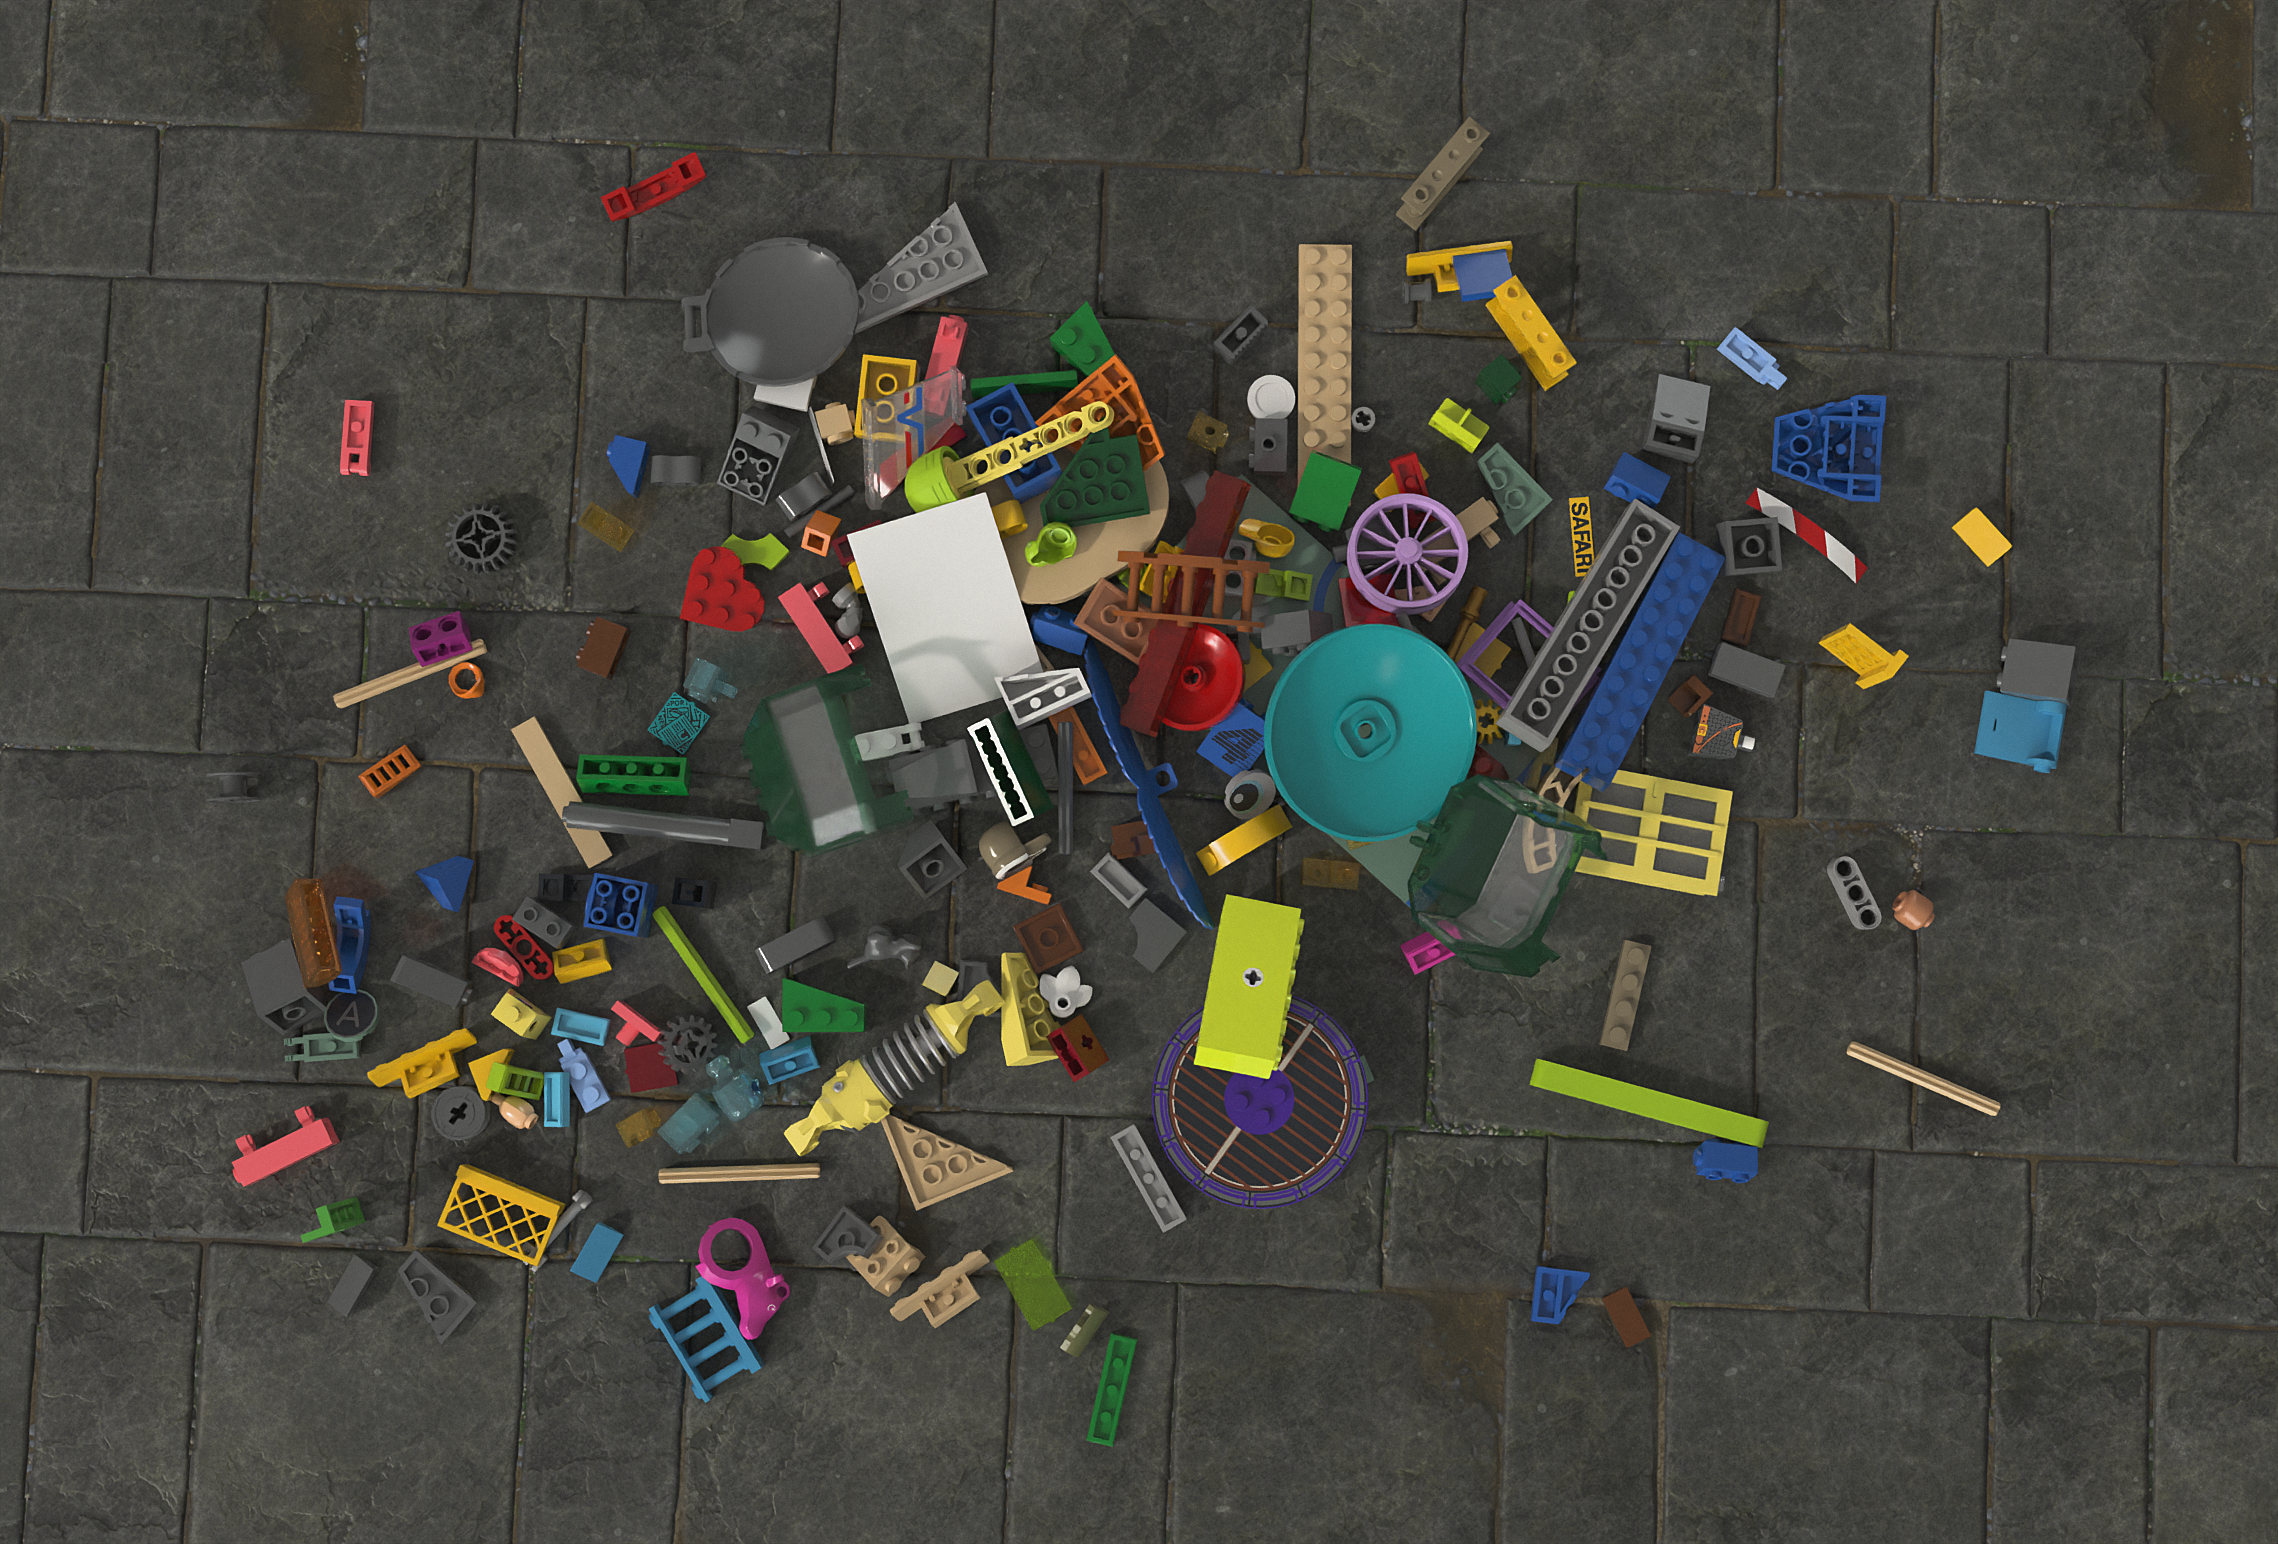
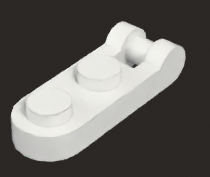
M911 723L856 735L849 744L851 755L857 760L869 761L894 756L893 754L909 751V753L920 751L921 747H925V743L921 741L920 731H922L921 723ZM909 734L911 743L903 744L902 735Z

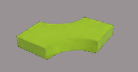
M771 533L755 541L743 540L732 534L721 545L735 551L744 566L757 564L771 571L790 553Z

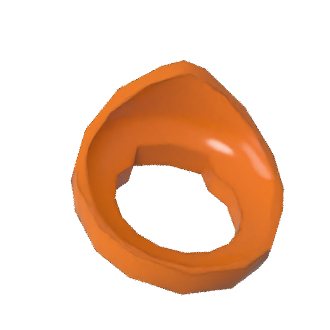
M461 662L454 666L449 674V685L457 696L470 699L484 694V676L478 666L469 662ZM464 669L472 670L477 681L469 691L461 689L456 681L457 675Z

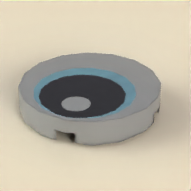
M1253 768L1254 770L1241 771L1231 779L1226 787L1225 805L1233 816L1237 818L1252 819L1265 812L1274 800L1276 793L1275 783L1267 772L1259 768Z

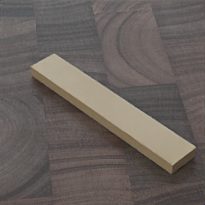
M534 716L511 729L562 820L564 806H568L570 801H584L539 721ZM563 822L589 869L614 856L601 831L567 828L566 822Z

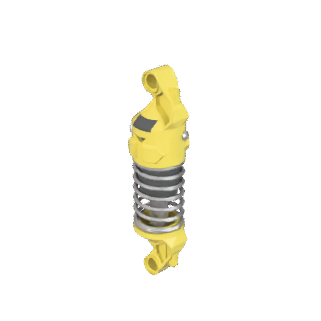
M985 980L976 985L962 1001L945 1005L929 1004L926 1009H923V1014L927 1021L920 1015H915L914 1017L918 1030L910 1023H904L907 1037L899 1031H894V1042L889 1039H883V1047H873V1054L871 1056L862 1055L860 1059L858 1058L855 1061L848 1060L836 1069V1075L822 1085L821 1097L816 1101L809 1116L791 1125L784 1132V1135L797 1154L803 1156L819 1144L818 1138L822 1131L837 1128L858 1133L871 1122L878 1123L890 1114V1108L896 1104L897 1096L903 1098V1091L907 1088L914 1090L913 1084L916 1078L920 1082L925 1081L922 1075L925 1067L931 1074H935V1069L927 1059V1056L932 1054L941 1066H946L945 1060L937 1049L943 1046L952 1058H956L959 1054L964 1053L967 1050L968 1030L973 1018L981 1014L985 1016L991 1015L1005 1001L991 982Z

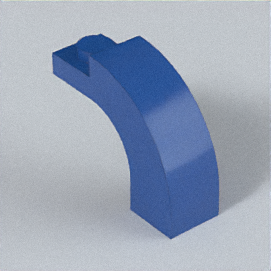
M337 896L334 902L337 940L334 955L327 970L330 991L357 994L365 971L371 933L370 910H365L364 900Z

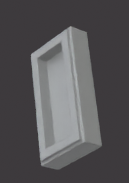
M1109 852L1090 871L1128 909L1147 890Z

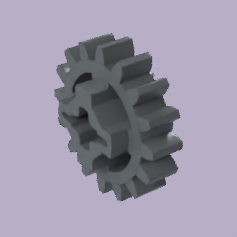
M687 1014L685 1020L682 1016L677 1015L675 1024L668 1021V1031H660L665 1036L664 1039L657 1040V1043L663 1046V1049L658 1051L659 1055L667 1056L663 1063L668 1066L672 1064L671 1069L677 1072L681 1068V1072L685 1074L689 1073L690 1068L695 1072H699V1064L707 1067L708 1063L705 1059L707 1057L714 1058L715 1055L710 1050L718 1045L711 1041V1039L717 1036L716 1033L709 1031L712 1025L707 1022L703 1023L704 1019L699 1016L694 1019V1016L691 1014ZM689 1026L696 1027L700 1033H693ZM674 1055H682L686 1061H680Z

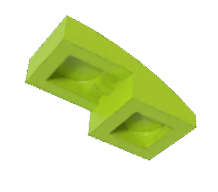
M1269 569V574L1258 573V578H1255L1254 594L1308 602L1313 575L1289 570Z

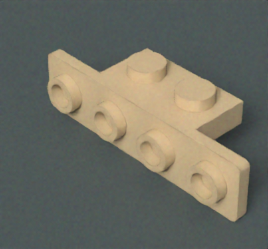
M980 1249L968 1253L957 1265L944 1269L939 1277L931 1282L922 1284L917 1292L909 1297L898 1300L895 1306L890 1309L892 1316L898 1321H903L922 1308L931 1325L937 1328L980 1299L968 1276L990 1261L989 1258Z

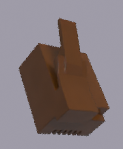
M1143 821L1111 826L1114 844L1110 846L1112 856L1116 855L1117 860L1156 853L1153 838L1150 839L1147 824H1144Z

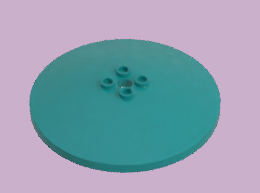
M1379 623L1358 624L1337 629L1322 636L1302 650L1291 661L1278 680L1269 700L1264 724V747L1268 768L1277 789L1288 805L1305 821L1321 831L1338 838L1360 842H1377L1404 836L1424 826L1440 814L1458 793L1466 779L1473 760L1477 739V721L1473 698L1466 680L1454 661L1440 647L1424 636L1408 629ZM1364 723H1368L1371 727V732L1367 737L1361 738L1358 733L1359 727Z

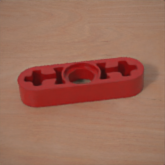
M500 916L494 924L496 935L535 979L546 980L551 978L555 973L553 959L525 927L512 920L513 916ZM504 921L508 923L513 922L511 926L513 932L519 934L521 931L523 935L518 936L511 943L510 940L514 937L509 932H502L504 928L502 923ZM525 939L532 944V950L528 955H522L518 951V944ZM537 952L540 953V955L536 957L538 961L541 963H548L546 967V970L548 972L546 974L543 972L537 973L539 966L535 961H531L530 964L527 962V960L533 958L537 954Z

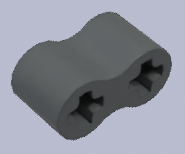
M651 456L650 484L658 486H700L702 458L695 456Z
M814 472L780 494L776 501L790 522H795L832 496V492L819 473Z

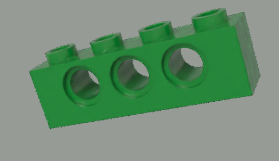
M580 754L576 780L582 793L689 796L692 771L687 758Z

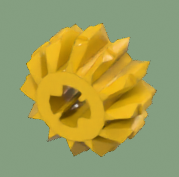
M1482 699L1476 701L1477 708L1475 707L1478 735L1476 743L1481 744L1485 736L1486 742L1492 744V735L1500 739L1502 734L1498 729L1505 730L1495 724L1500 717L1497 712L1502 708L1498 705L1492 709L1493 700L1491 699L1487 701L1486 707H1484ZM1486 715L1489 717L1487 721L1491 720V725L1483 728L1480 726L1482 722L1479 723L1478 720Z

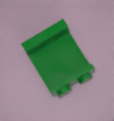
M1312 450L1289 513L1294 514L1293 519L1303 523H1308L1309 520L1319 523L1318 528L1327 532H1333L1334 529L1339 531L1362 468Z

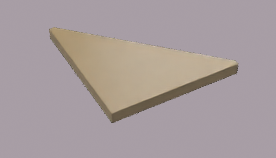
M890 1114L881 1120L916 1210L1013 1172V1168L1009 1165Z

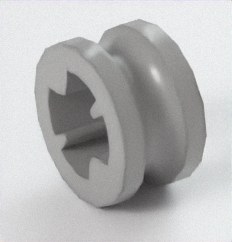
M1359 407L1351 416V426L1360 433L1368 432L1375 423V414L1367 407ZM1358 414H1363L1364 417L1369 416L1370 420L1367 421V426H1363L1362 423L1357 424Z

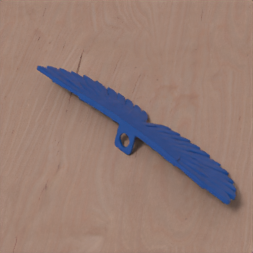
M1089 641L1085 645L1086 653L1084 654L1085 668L1089 676L1087 682L1093 692L1091 695L1099 709L1097 712L1104 725L1105 733L1111 740L1109 743L1117 754L1116 758L1119 764L1123 767L1121 770L1138 788L1137 805L1142 813L1144 824H1147L1150 839L1153 838L1156 853H1159L1163 868H1167L1172 885H1175L1180 900H1184L1189 912H1192L1196 920L1200 921L1205 928L1214 929L1215 925L1204 903L1203 895L1184 859L1185 855L1158 798V795L1178 786L1179 781L1170 763H1164L1148 771L1146 770L1124 712L1120 709L1108 672L1103 666L1094 641ZM1166 771L1170 775V782L1167 786H1160L1157 783L1156 776L1158 772Z

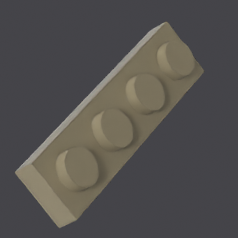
M1623 940L1599 1042L1600 1045L1627 1051L1652 946Z

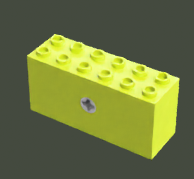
M1226 894L1194 1059L1195 1065L1266 1079L1270 1078L1272 1070L1277 1071L1283 1050L1281 1044L1286 1032L1287 1011H1289L1292 997L1290 992L1296 974V969L1294 968L1300 950L1299 940L1304 927V919H1300L1301 909Z

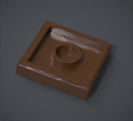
M1061 903L1012 926L1036 975L1084 951Z

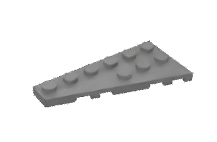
M956 202L948 207L949 209L939 218L937 217L922 234L916 236L877 274L875 273L857 291L859 297V317L854 334L988 275Z

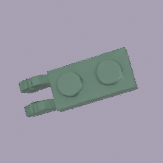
M331 1033L310 1034L298 1038L284 1039V1045L304 1044V1054H288L285 1056V1062L362 1058L361 1040L344 1042L336 1039Z

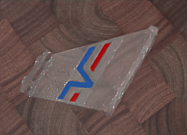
M955 365L950 366V370L876 401H873L872 398L861 399L865 497L870 510L881 509V503L906 477L910 466L919 457L927 454L954 423L963 425L962 416H966L965 400H962V390L966 388L964 374H961Z

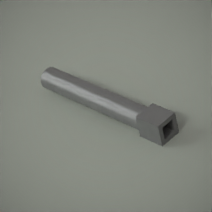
M570 801L568 806H564L562 812V822H566L567 828L762 850L764 822Z

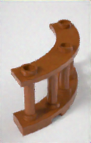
M1118 550L1117 561L1128 562V568H1130L1127 611L1113 610V615L1124 616L1123 622L1139 623L1140 618L1177 621V626L1193 627L1194 622L1234 625L1237 626V631L1252 633L1253 627L1264 628V622L1251 621L1255 578H1258V573L1269 574L1270 563ZM1144 564H1152V569H1154L1151 613L1138 612L1140 577ZM1168 565L1182 566V572H1184L1181 615L1162 614L1165 570L1168 571ZM1198 568L1213 569V574H1215L1212 618L1192 616L1194 581ZM1229 570L1242 572L1241 577H1244L1240 620L1223 619L1226 575H1229Z

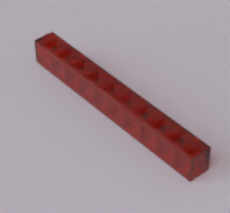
M1214 471L1213 476H1210L1207 480L1204 500L1199 503L1196 509L1197 518L1195 524L1187 533V545L1184 552L1180 555L1224 559L1251 488L1249 483L1219 471ZM1177 566L1178 569L1175 577L1171 578L1168 583V595L1165 603H1162V614L1181 615L1184 581L1182 566ZM1198 568V573H1195L1192 616L1202 617L1215 583L1213 569ZM1158 619L1156 627L1149 634L1147 651L1139 660L1140 669L1138 675L1130 684V696L1127 704L1125 703L1121 708L1119 724L1156 738L1199 622H1194L1193 627L1177 626V621Z

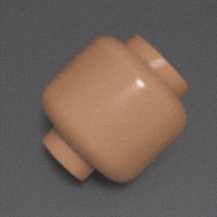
M1915 890L1901 892L1892 905L1895 919L1911 930H1918L1923 926L1928 927L1935 916L1932 913L1934 909L1932 901Z

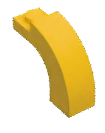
M1278 804L1215 840L1196 854L1208 875L1211 876L1247 853L1292 828V825Z

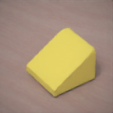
M935 961L922 985L947 997L959 972Z

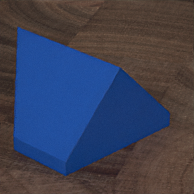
M455 856L415 871V873L443 908L459 912L474 860Z

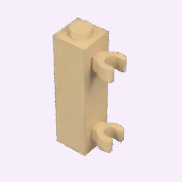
M1484 497L1455 517L1465 532L1467 543L1480 534L1485 544L1491 549L1500 541L1498 535L1490 527L1498 520L1496 515L1498 510L1490 500L1486 501ZM1444 525L1441 526L1439 529L1434 531L1432 534L1427 536L1419 543L1425 541L1426 539L1430 538L1431 536L1435 535L1436 533L1440 532L1446 527ZM1448 533L1422 550L1456 549L1451 534ZM1431 557L1424 559L1440 566L1438 563H1440L1447 557ZM1419 565L1424 573L1429 571L1438 586L1447 580Z

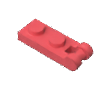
M345 400L340 472L342 475L359 473L360 476H369L371 473L370 457L375 404L372 401ZM352 455H360L359 462H352Z

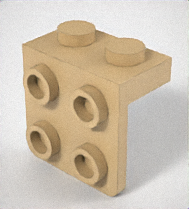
M877 1216L870 1225L881 1233L884 1239L870 1258L867 1259L860 1255H848L846 1258L874 1289L890 1297L892 1293L901 1287L902 1282L910 1273L917 1270L925 1255L919 1249L907 1243L884 1217Z

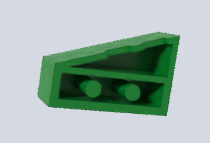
M1087 301L1050 337V345L1085 379L1115 355Z
M783 978L782 1032L867 1031V1004L789 978Z

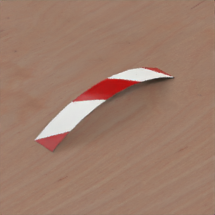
M1756 488L1745 504L1770 518L1778 517V523L1820 551L1856 584L1867 570V567L1853 553L1829 533L1772 495Z

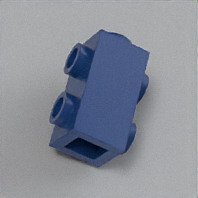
M1042 604L1039 613L1033 612L1029 627L1033 628V640L1078 655H1082L1089 634L1073 624L1078 614L1046 604Z
M1707 1139L1694 1150L1693 1165L1697 1168V1175L1706 1176L1708 1180L1730 1178L1735 1183H1746L1758 1174L1757 1147L1748 1146V1144L1742 1142L1726 1144L1722 1143L1719 1139Z

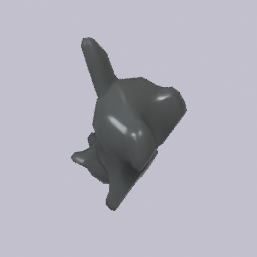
M883 924L875 925L868 931L864 954L853 958L847 964V968L852 969L871 960L898 958L905 964V968L909 970L911 964L920 956L922 938L912 934L895 936L890 927Z

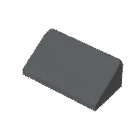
M355 1254L327 1303L346 1317L351 1316L379 1267Z

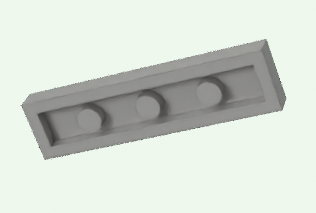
M1135 1124L1111 1136L1110 1138L1162 1232L1164 1233L1187 1220Z

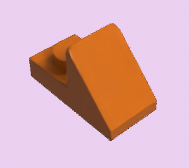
M1033 866L999 882L997 886L999 890L1046 905L1050 904L1052 894L1047 893V887L1034 883L1032 888L1027 887Z

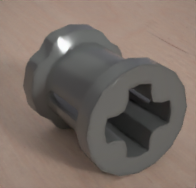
M1425 279L1424 282L1411 283L1403 280V304L1419 300H1425L1426 303H1430V279Z

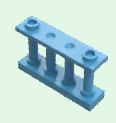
M700 1276L696 1279L698 1285L695 1286L696 1289L663 1310L657 1303L649 1308L651 1312L649 1318L656 1329H661L692 1380L693 1385H691V1388L698 1399L702 1398L706 1403L714 1397L710 1389L742 1369H749L751 1373H754L762 1368L765 1363L751 1340L742 1336L739 1330L740 1322L719 1287L709 1283ZM701 1298L703 1300L707 1298L712 1307L710 1313L676 1333L668 1319ZM714 1322H721L726 1330L724 1336L690 1357L682 1342ZM735 1345L740 1353L738 1360L704 1380L696 1366L727 1346L733 1347Z

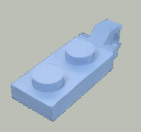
M1736 327L1717 348L1719 352L1763 385L1767 382L1778 390L1787 380V377L1777 370L1780 366L1775 362L1776 359Z
M570 1038L558 1043L557 1045L563 1055L559 1059L564 1072H570V1084L584 1111L588 1113L610 1101L611 1097L587 1052H584L581 1047L575 1049Z

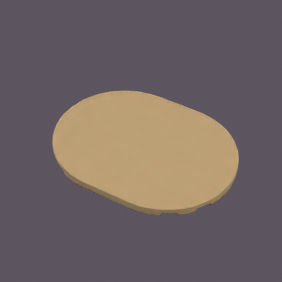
M1064 447L1052 451L1063 472L1075 454ZM1159 460L1144 472L1151 512L1149 515L1072 527L1077 537L1075 552L1072 557H1068L1053 565L1047 564L1043 567H1036L1030 564L1025 557L1027 543L1031 540L1036 541L1043 528L1040 504L1050 489L1020 504L1028 527L1018 534L1001 540L1021 603L1031 605L1057 604L1074 599L1094 588L1100 577L1108 580L1128 568V562L1117 561L1118 550L1148 553L1165 526L1169 512V487L1164 469ZM1002 476L977 487L974 491L975 495L986 492L990 507L1009 500H1015Z

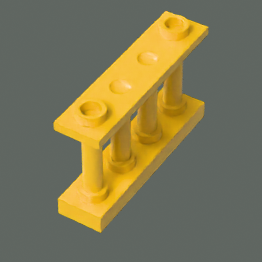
M1515 275L1493 290L1497 297L1487 302L1485 306L1543 389L1547 391L1569 375L1567 370L1577 364V362Z

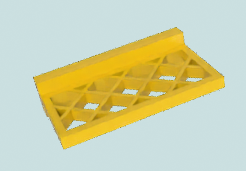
M1851 623L1823 636L1819 641L1820 645L1861 675L1855 683L1863 689L1892 678L1909 657L1900 649L1893 653L1887 652Z
M460 1165L456 1173L457 1179L437 1226L534 1266H539L559 1215L562 1214L566 1204L472 1165ZM462 1183L472 1186L476 1197L462 1202L459 1194ZM478 1189L485 1191L486 1193L480 1195ZM489 1194L497 1196L501 1207L487 1212L482 1197ZM455 1199H456L458 1205L453 1206V1204H454V1202H455ZM503 1199H504V1200H507V1201H509V1202H511V1203L505 1205ZM477 1200L483 1215L470 1220L464 1205ZM516 1204L522 1207L526 1217L512 1223L507 1208ZM460 1208L465 1223L455 1226L446 1222L450 1211ZM528 1209L531 1210V1211H534V1212H536V1213L530 1215ZM502 1210L508 1225L494 1230L489 1215ZM540 1214L551 1218L547 1229L537 1233L532 1218ZM485 1218L490 1233L479 1236L475 1234L471 1223ZM527 1220L533 1235L520 1241L514 1225ZM467 1225L469 1231L462 1229L461 1227ZM510 1228L515 1243L506 1247L500 1244L496 1233ZM544 1234L542 1241H540L539 1236ZM492 1236L494 1241L489 1240L486 1237ZM533 1238L535 1239L538 1246L535 1258L525 1254L521 1243ZM517 1246L518 1251L511 1248Z

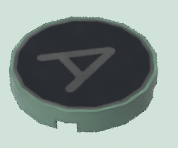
M359 989L357 994L345 992L337 994L329 1001L324 1013V1022L328 1031L336 1039L344 1042H355L363 1039V1036L368 1033L371 1034L375 1030L380 1020V1009L376 1000L368 992Z

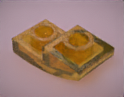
M1303 858L1300 885L1358 890L1360 863Z

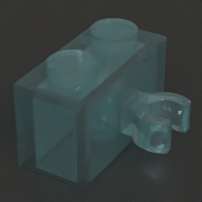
M696 657L683 684V687L689 690L687 695L704 704L708 700L715 703L720 693L734 699L738 692L736 687L725 683L729 675L726 671Z
M696 1092L657 1133L679 1155L685 1151L690 1154L701 1143L698 1138L704 1132L709 1135L720 1124L717 1119L722 1114L700 1092Z

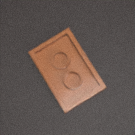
M1100 577L1073 624L1130 661L1141 665L1146 652L1157 638L1167 620L1140 618L1139 623L1123 622L1124 616L1113 615V610L1127 611L1128 594ZM1138 601V612L1151 613L1149 607Z

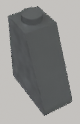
M402 955L390 979L395 983L454 1007L467 1005L474 993V990L471 989L474 982L418 956Z

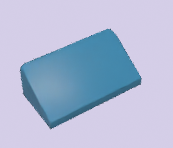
M810 1036L759 1054L760 1064L769 1085L820 1067Z
M598 1222L570 1271L597 1283L624 1234L602 1222Z

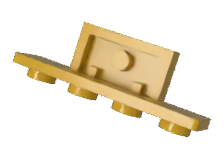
M1495 242L1408 254L1406 272L1408 276L1433 273L1438 292L1459 290L1453 266V256L1505 249L1508 262L1510 263L1512 260V242Z
M467 1028L455 1030L440 1040L431 1041L418 1050L401 1055L396 1060L378 1065L374 1070L369 1071L367 1075L378 1087L401 1078L405 1095L411 1099L459 1077L453 1054L476 1044L477 1041Z

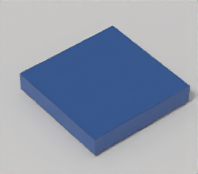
M1505 249L1453 256V266L1462 302L1497 297L1493 290L1512 278Z

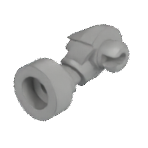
M850 582L840 589L832 599V602L839 609L847 608V611L835 623L838 635L847 639H851L859 633L863 608H860L861 603L858 593Z

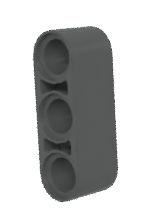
M824 915L755 950V953L766 975L837 939Z

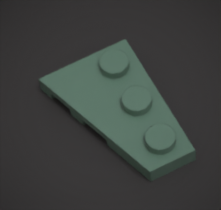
M1498 442L1478 460L1477 463L1514 537L1553 499Z

